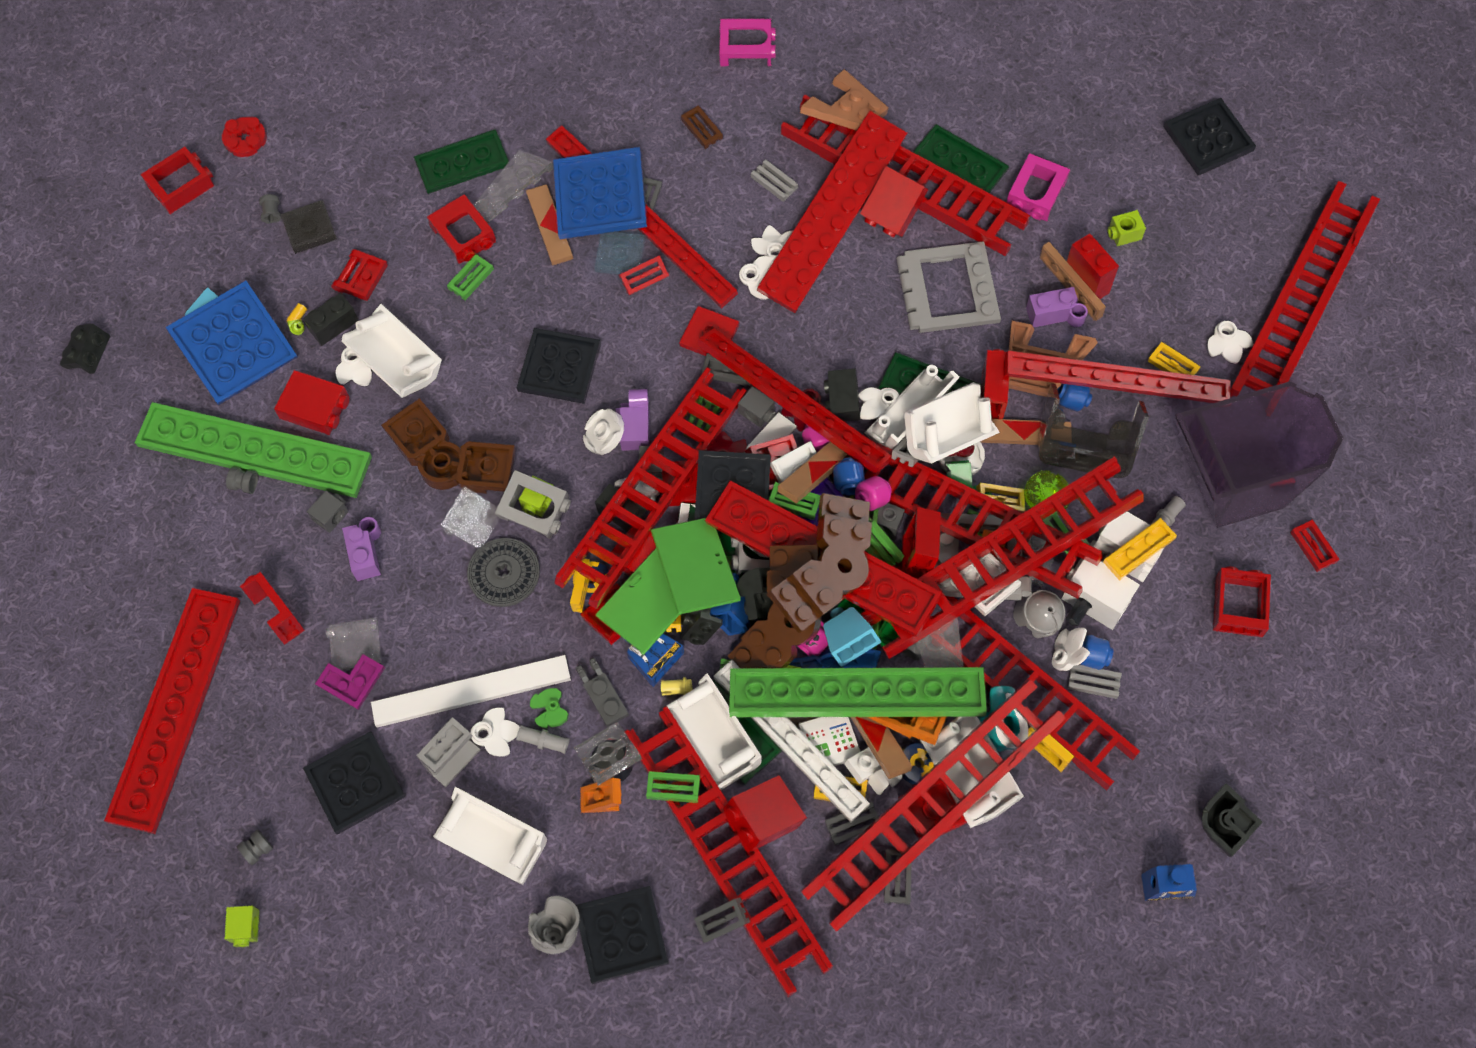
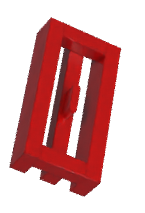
M660 255L619 274V278L622 280L628 295L669 276ZM655 262L658 263V266L627 280L626 276ZM661 270L662 274L636 287H630V284Z
M1313 519L1291 530V535L1316 572L1340 560ZM1307 528L1310 529L1318 543L1321 545V547L1329 557L1328 560H1326L1315 540H1313L1307 532Z

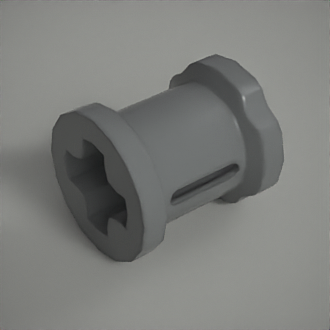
M273 194L261 196L259 203L263 211L260 216L262 222L269 224L280 221L281 214L278 212L279 197Z

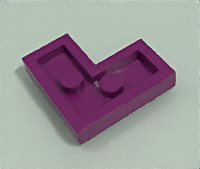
M362 654L350 675L328 663L315 685L359 710L385 667Z

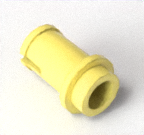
M683 677V680H661L662 696L685 695L692 690V680Z

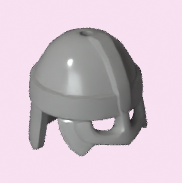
M1047 590L1033 592L1031 596L1022 597L1021 600H1018L1014 608L1013 617L1019 627L1026 626L1032 631V635L1035 638L1049 637L1056 634L1062 627L1065 619V607L1056 594Z
M551 896L547 898L543 911L538 914L532 912L529 915L528 932L531 943L536 949L548 954H558L568 950L574 944L580 916L577 907L572 901L561 896Z

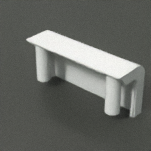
M382 304L372 313V316L357 321L355 330L343 334L342 342L401 398L427 387L438 375L442 359Z
M929 365L868 428L865 434L871 440L894 450L906 437L904 412L945 395L959 379V376L954 371H950L945 379L942 380L937 376V367Z
M976 383L966 385L904 412L909 453L914 458L931 464L1000 433L991 419L990 398H981L980 384Z
M708 673L699 680L698 687L667 705L720 790L752 772L761 764L760 753L736 716H729V706Z
M956 717L941 730L936 745L921 740L934 765L980 724L978 717ZM988 734L984 736L983 739L999 755ZM978 744L964 755L983 777H986L997 766ZM959 761L945 773L964 795L978 784L976 779ZM1010 772L1003 776L963 814L970 828L994 819L1024 797ZM949 789V791H950L951 795L953 796L955 802L958 803L960 800H959V799L953 794V792Z
M455 787L452 794L453 804L433 837L523 885L547 843L545 834Z

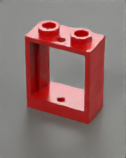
M186 147L181 148L140 174L147 187L169 214L214 187L211 181L213 175L206 166L202 168L200 165L202 162L195 152L190 153ZM190 163L199 175L170 194H167L158 182Z
M917 507L903 534L902 553L904 557L901 561V571L916 579L934 569L939 559L941 512Z
M1232 566L1221 568L1216 575L1213 631L1263 637L1269 630L1271 574H1264L1260 570L1242 571ZM1225 583L1258 588L1257 618L1223 614Z

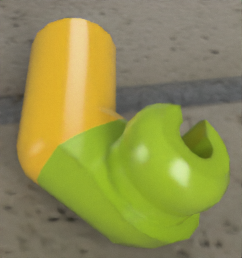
M299 303L287 318L289 330L295 335L303 333L304 324L301 318L307 311V308Z

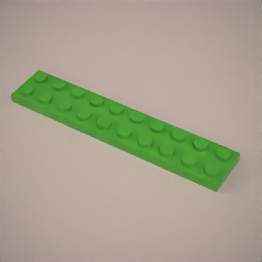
M154 402L151 403L135 440V444L141 448L226 468L239 467L243 471L253 470L260 476L354 498L358 496L372 458L369 452Z
M983 667L730 669V717H986L987 713Z

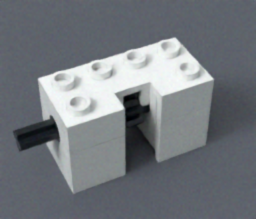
M1125 512L1101 527L1098 533L1100 534L1098 541L1093 540L1090 546L1102 551V559L1098 566L1081 558L1075 569H1072L1067 576V579L1083 586V591L1078 599L1067 593H1064L1062 600L1073 606L1065 618L1069 621V624L1079 626L1087 614L1108 628L1114 629L1140 584L1126 576L1119 581L1103 561L1150 526L1148 523L1129 512ZM1164 548L1129 573V575L1144 582Z

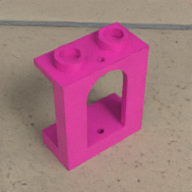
M720 19V66H729V58H768V66H771V58H775V45H771V41H775V28H771V19ZM729 30H762L767 34V40L759 45H729Z
M1029 153L1008 194L1007 203L1031 215L1036 220L1048 221L1050 211L1062 187L1064 188L1068 180L1070 169ZM1031 175L1051 183L1045 196L1040 200H1031L1024 194V188Z

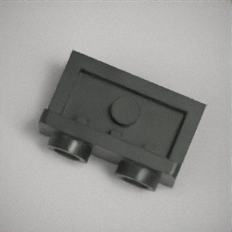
M94 324L76 326L71 332L70 342L62 353V360L59 365L65 369L81 368L89 374H94L110 335Z
M711 608L682 614L681 639L687 640L694 645H704L722 626L723 620L710 616Z

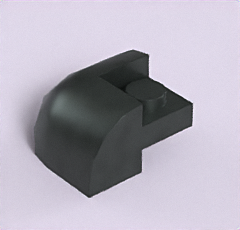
M755 568L747 571L739 579L736 586L740 597H745L744 610L750 621L767 619L768 612L774 603L767 596V571L770 568Z
M1226 783L1205 806L1202 814V824L1209 839L1228 857H1232L1263 821L1244 805L1246 801Z

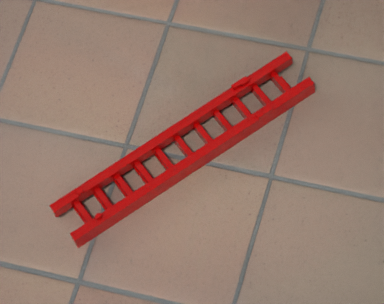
M804 95L802 97L800 110L802 105L810 99L809 96ZM812 116L807 118L801 129L787 122L781 124V135L820 155L821 158L832 164L837 163L856 133V130ZM818 120L828 125V128L819 140L808 134ZM836 131L847 135L838 149L827 145V142ZM902 146L899 147L892 158L893 161L903 166L899 171L900 174L907 176L910 170L921 175L917 183L925 186L929 180L940 185L930 199L924 197L918 208L919 210L978 242H984L985 246L1004 256L1010 251L1011 244L996 236L1004 223L1007 221L1023 231L1028 225L1029 214ZM948 190L958 195L949 210L938 205ZM967 201L978 206L968 220L958 215ZM986 211L994 214L996 217L987 231L977 226Z
M1338 181L1230 390V397H1238L1243 385L1268 396L1269 399L1263 409L1267 411L1266 414L1268 415L1273 413L1380 201V198L1372 195L1363 213L1339 203L1338 201L1347 185L1341 181ZM1332 212L1358 222L1355 229L1330 219ZM1324 228L1348 238L1347 245L1344 246L1322 236ZM1315 245L1340 255L1338 263L1313 253ZM1306 263H1312L1332 272L1330 279H1324L1304 270ZM1301 279L1323 289L1320 298L1295 287L1297 280ZM1289 296L1314 306L1312 314L1287 304ZM1280 313L1305 324L1303 332L1278 322L1277 319ZM1273 332L1297 343L1294 350L1269 340L1270 333ZM1263 349L1288 362L1282 368L1258 357L1261 350ZM1254 367L1278 378L1276 385L1273 386L1249 375L1252 368Z
M708 367L556 575L555 584L561 588L565 587L575 571L580 572L581 575L592 582L598 583L599 586L590 597L588 603L595 609L599 607L617 579L634 558V555L697 467L699 450H709L737 410L738 403L746 394L747 390L744 388L742 390L737 389L732 398L729 399L709 387L714 374L710 373L711 369ZM700 397H703L723 410L718 416L698 404L697 401ZM690 413L711 425L708 432L685 420L687 415ZM679 430L698 441L699 444L694 449L673 437L674 433ZM665 446L687 459L683 467L660 454ZM652 464L675 477L670 485L647 472ZM640 481L663 494L658 502L635 490ZM628 498L650 511L645 521L622 507ZM615 516L638 529L632 539L609 525ZM602 534L625 547L619 557L596 544ZM589 552L612 565L606 576L582 562Z
M871 440L892 456V449ZM899 457L896 460L891 459L889 465L896 469L888 480L892 491L888 503L905 509L904 513L913 516L917 507L923 508L915 504V501L926 483L938 488L926 509L937 511L947 494L960 499L948 519L941 517L940 531L970 546L984 538L977 534L989 514L1003 520L998 528L1022 514V512L917 462L913 467L908 466V461L903 464L900 462ZM868 469L867 473L864 476L865 480L873 476H878L881 471H879L877 474H874ZM907 473L915 477L916 480L903 498L894 494ZM968 503L981 509L969 530L956 524ZM1045 524L1056 539L1065 534ZM1036 525L1030 527L1022 534L1027 542L1034 535L1046 541L1043 547L1049 544ZM1082 541L1065 550L1068 554L1057 573L1042 567V564L1026 575L1033 576L1078 599L1083 591V586L1065 578L1066 573L1070 572L1076 562V556L1098 566L1102 559L1101 550ZM1018 542L1012 551L1000 546L1013 566L1025 559L1020 556L1023 549ZM994 551L990 552L996 559L999 560Z
M1114 456L922 575L918 580L940 592L942 591L938 585L950 578L963 597L950 604L942 592V597L938 602L941 611L928 619L918 637L891 624L899 637L882 647L889 659L1080 540L1093 535L1101 527L1144 501L1143 492L1136 489L1122 499L1117 496V491L1108 481L1109 478L1121 472V466ZM1098 485L1112 503L1111 506L1101 512L1097 511L1085 495V493ZM1076 499L1080 501L1091 516L1090 519L1078 526L1064 508V506ZM1055 512L1059 514L1070 529L1069 532L1057 539L1043 522V519ZM1034 525L1037 526L1049 543L1036 552L1033 551L1021 534ZM1015 538L1028 556L1014 566L1000 547ZM994 551L1006 568V571L993 579L979 560ZM971 564H973L985 584L974 591L970 589L959 573ZM867 610L861 613L862 617L871 626L882 620V618Z
M1031 679L1025 681L800 890L809 900L817 891L825 886L844 907L829 922L836 932L1066 719L1059 710H1056L1040 725L1037 721L1038 718L1030 709L1021 704L1037 688ZM1014 709L1035 730L1023 742L1002 721ZM995 726L1016 747L1004 760L983 739ZM976 744L997 764L986 777H983L964 756ZM958 761L978 782L966 795L945 774ZM939 778L960 800L947 813L926 791ZM920 796L940 817L929 830L908 809ZM900 814L921 835L910 847L889 826ZM880 833L901 854L891 865L870 843ZM862 850L882 871L872 883L851 861ZM842 868L863 889L852 901L832 879Z
M666 706L663 708V711L659 712V717L667 729L644 743L640 741L633 729L624 731L625 738L648 774L649 771L664 773L686 759L693 769L688 774L700 775V782L706 789V792L698 796V803L689 802L681 806L679 801H664L728 902L741 898L742 903L740 905L744 908L743 902L767 887L777 902L751 918L746 910L744 914L746 918L749 917L750 923L743 927L786 996L790 997L797 992V989L786 974V969L789 967L794 968L806 960V956L809 954L823 974L831 970L833 965L759 849L750 852L747 846L740 840L737 830L728 821L723 810L728 803L727 799ZM674 739L680 750L655 764L648 753ZM653 780V783L667 784L665 780ZM675 781L672 783V785L690 786L694 784V782ZM658 790L660 793H673V794H677V793L680 792V791ZM713 801L721 814L695 829L688 816ZM727 822L735 836L709 851L702 837ZM741 844L749 858L723 873L715 859L736 845ZM754 865L763 880L737 895L729 880ZM782 909L791 925L765 940L756 925ZM796 932L805 948L780 963L771 947Z

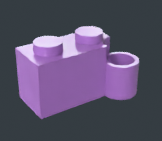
M1074 287L1029 295L1026 306L1028 317L1033 327L1067 321L1073 327H1080L1085 322L1088 309L1085 305L1076 303L1078 298ZM1074 313L1080 314L1081 317H1077V316H1075V315H1073V314H1074Z
M629 389V403H621V407L616 408V412L621 415L624 422V432L619 442L622 451L639 450V446H650L648 389Z
M366 517L360 521L359 528L357 525L342 528L351 572L356 580L360 581L381 575L374 540L378 539L381 534L377 521L372 517ZM369 526H375L371 532L365 531Z

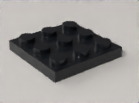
M1222 98L1170 119L1164 124V129L1198 176L1249 154L1256 148L1255 143Z
M534 328L517 384V391L585 404L601 341L594 338Z
M699 450L695 520L707 518L730 481L768 500L771 455Z
M372 731L303 768L337 835L406 797Z
M650 886L575 905L579 911L578 926L592 985L669 964Z

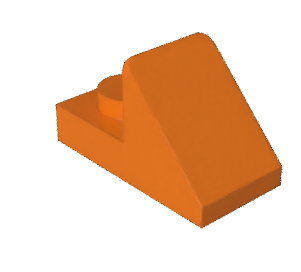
M610 778L581 787V813L619 811V805L621 804V779Z

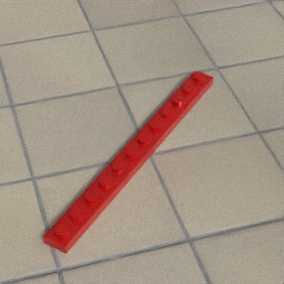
M562 125L546 138L547 143L562 158L592 154ZM646 205L647 227L637 229L722 309L738 294L737 290Z

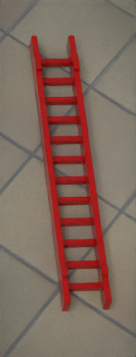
M896 562L897 567L895 565L893 567L901 570V562ZM945 596L950 604L958 601L955 597ZM966 611L929 634L932 638L931 643L960 668L980 667L998 648L1011 660L994 679H991L984 673L985 689L990 692L992 687L1000 686L998 685L1000 681L1017 664L1030 675L1027 680L1031 679L1033 682L1036 680L1049 691V694L1032 711L1036 717L1054 697H1057L1069 707V710L1064 714L1066 719L1050 735L1074 756L1071 761L1106 791L1114 781L1097 766L1112 748L1116 746L1131 760H1134L1139 754L1140 750L972 611ZM960 617L972 629L953 647L941 635ZM977 633H980L992 644L972 663L960 651ZM1076 713L1089 726L1070 745L1057 732ZM1039 718L1037 719V721L1040 723V725H1041L1042 723H1044V722L1041 721ZM1096 730L1110 742L1090 762L1077 749Z

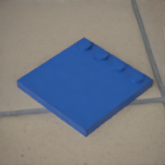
M640 147L553 160L559 239L647 227Z
M247 281L242 282L166 327L217 405H220L297 358V354Z

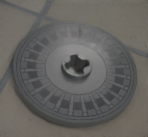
M499 538L482 545L471 557L467 569L468 583L475 596L482 602L496 607H508L525 600L536 588L540 576L539 562L533 550L525 543L512 538ZM506 567L509 574H503L500 577L498 570H504Z

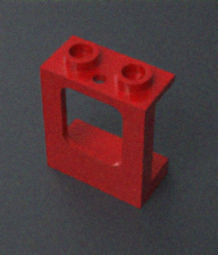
M465 194L427 216L431 229L435 234L438 233L451 249L458 264L470 261L475 254L482 250H488L496 242L492 228ZM468 214L480 228L481 233L468 242L459 244L446 227Z
M261 572L249 576L240 585L254 605L268 596L280 613L267 621V623L284 645L305 631Z

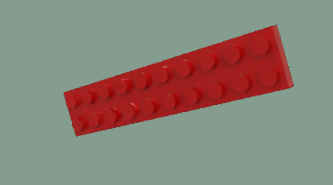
M872 111L868 112L757 287L759 293L796 313L874 189L884 168L889 165L904 141L907 132Z
M732 481L728 483L705 519L706 524L769 558L770 546L817 545L816 525ZM864 551L863 553L867 558L869 566L868 576L860 587L847 595H843V598L918 637L941 599L942 592ZM838 564L839 570L845 573L844 567Z
M195 588L191 589L104 819L105 822L152 834L156 833L240 603L238 598Z

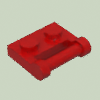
M353 249L349 254L350 259L338 279L333 281L331 287L340 293L344 292L368 301L388 264L383 259ZM359 262L360 265L356 270L355 274L353 275L351 281L349 282V284L346 283L350 275L352 274L354 268L356 267L357 263Z

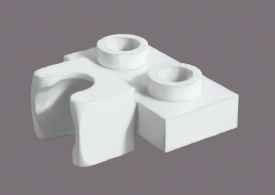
M869 747L849 758L844 764L859 784L868 780V783L878 795H881L889 784L894 787L902 779V775L888 779Z

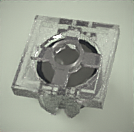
M618 722L574 747L589 776L597 785L610 778L621 779V782L630 775L633 764L642 759L640 753ZM613 739L618 740V741H607V742H605L606 740H613Z

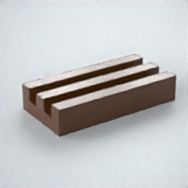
M699 105L681 115V121L705 149L710 144H715L717 140L723 139V134ZM696 113L713 132L714 136H711L703 124L694 116ZM688 118H690L694 122V124L704 134L707 140L702 136V134L697 130V128L692 124V122Z

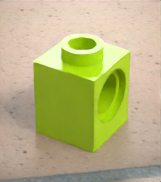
M1138 210L1112 217L1108 227V235L1111 240L1114 239L1117 246L1142 240L1146 227Z
M532 475L533 478L538 479V480H540V481H543V482H545V483H547V484H550V483H548V482H546V481H544V480H542V479H539V478H537V477H535V476ZM527 488L524 489L519 497L522 510L531 516L536 514L543 517L552 501L549 497Z
M254 906L227 907L225 940L233 943L234 947H248L249 942H258L259 910Z

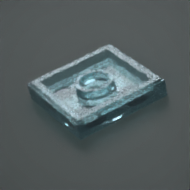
M620 232L601 233L595 272L621 274L641 264L645 235ZM640 270L630 274V276H638Z

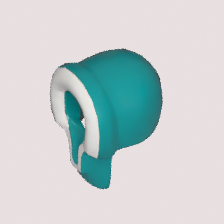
M995 686L991 688L990 712L986 713V717H978L980 723L1015 692L1013 687ZM1014 709L1002 721L1023 742L1028 737V722ZM997 726L988 733L997 752L1016 749Z

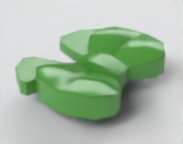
M557 688L546 689L539 696L534 694L530 700V707L532 709L544 707L546 709V712L535 718V723L541 728L547 729L548 726L558 727L568 720L569 715L567 711L560 708L559 701L562 694Z

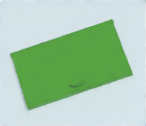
M706 518L651 530L678 615L741 600L717 530L706 524Z
M657 548L596 614L598 619L640 651L642 655L651 648L679 616Z

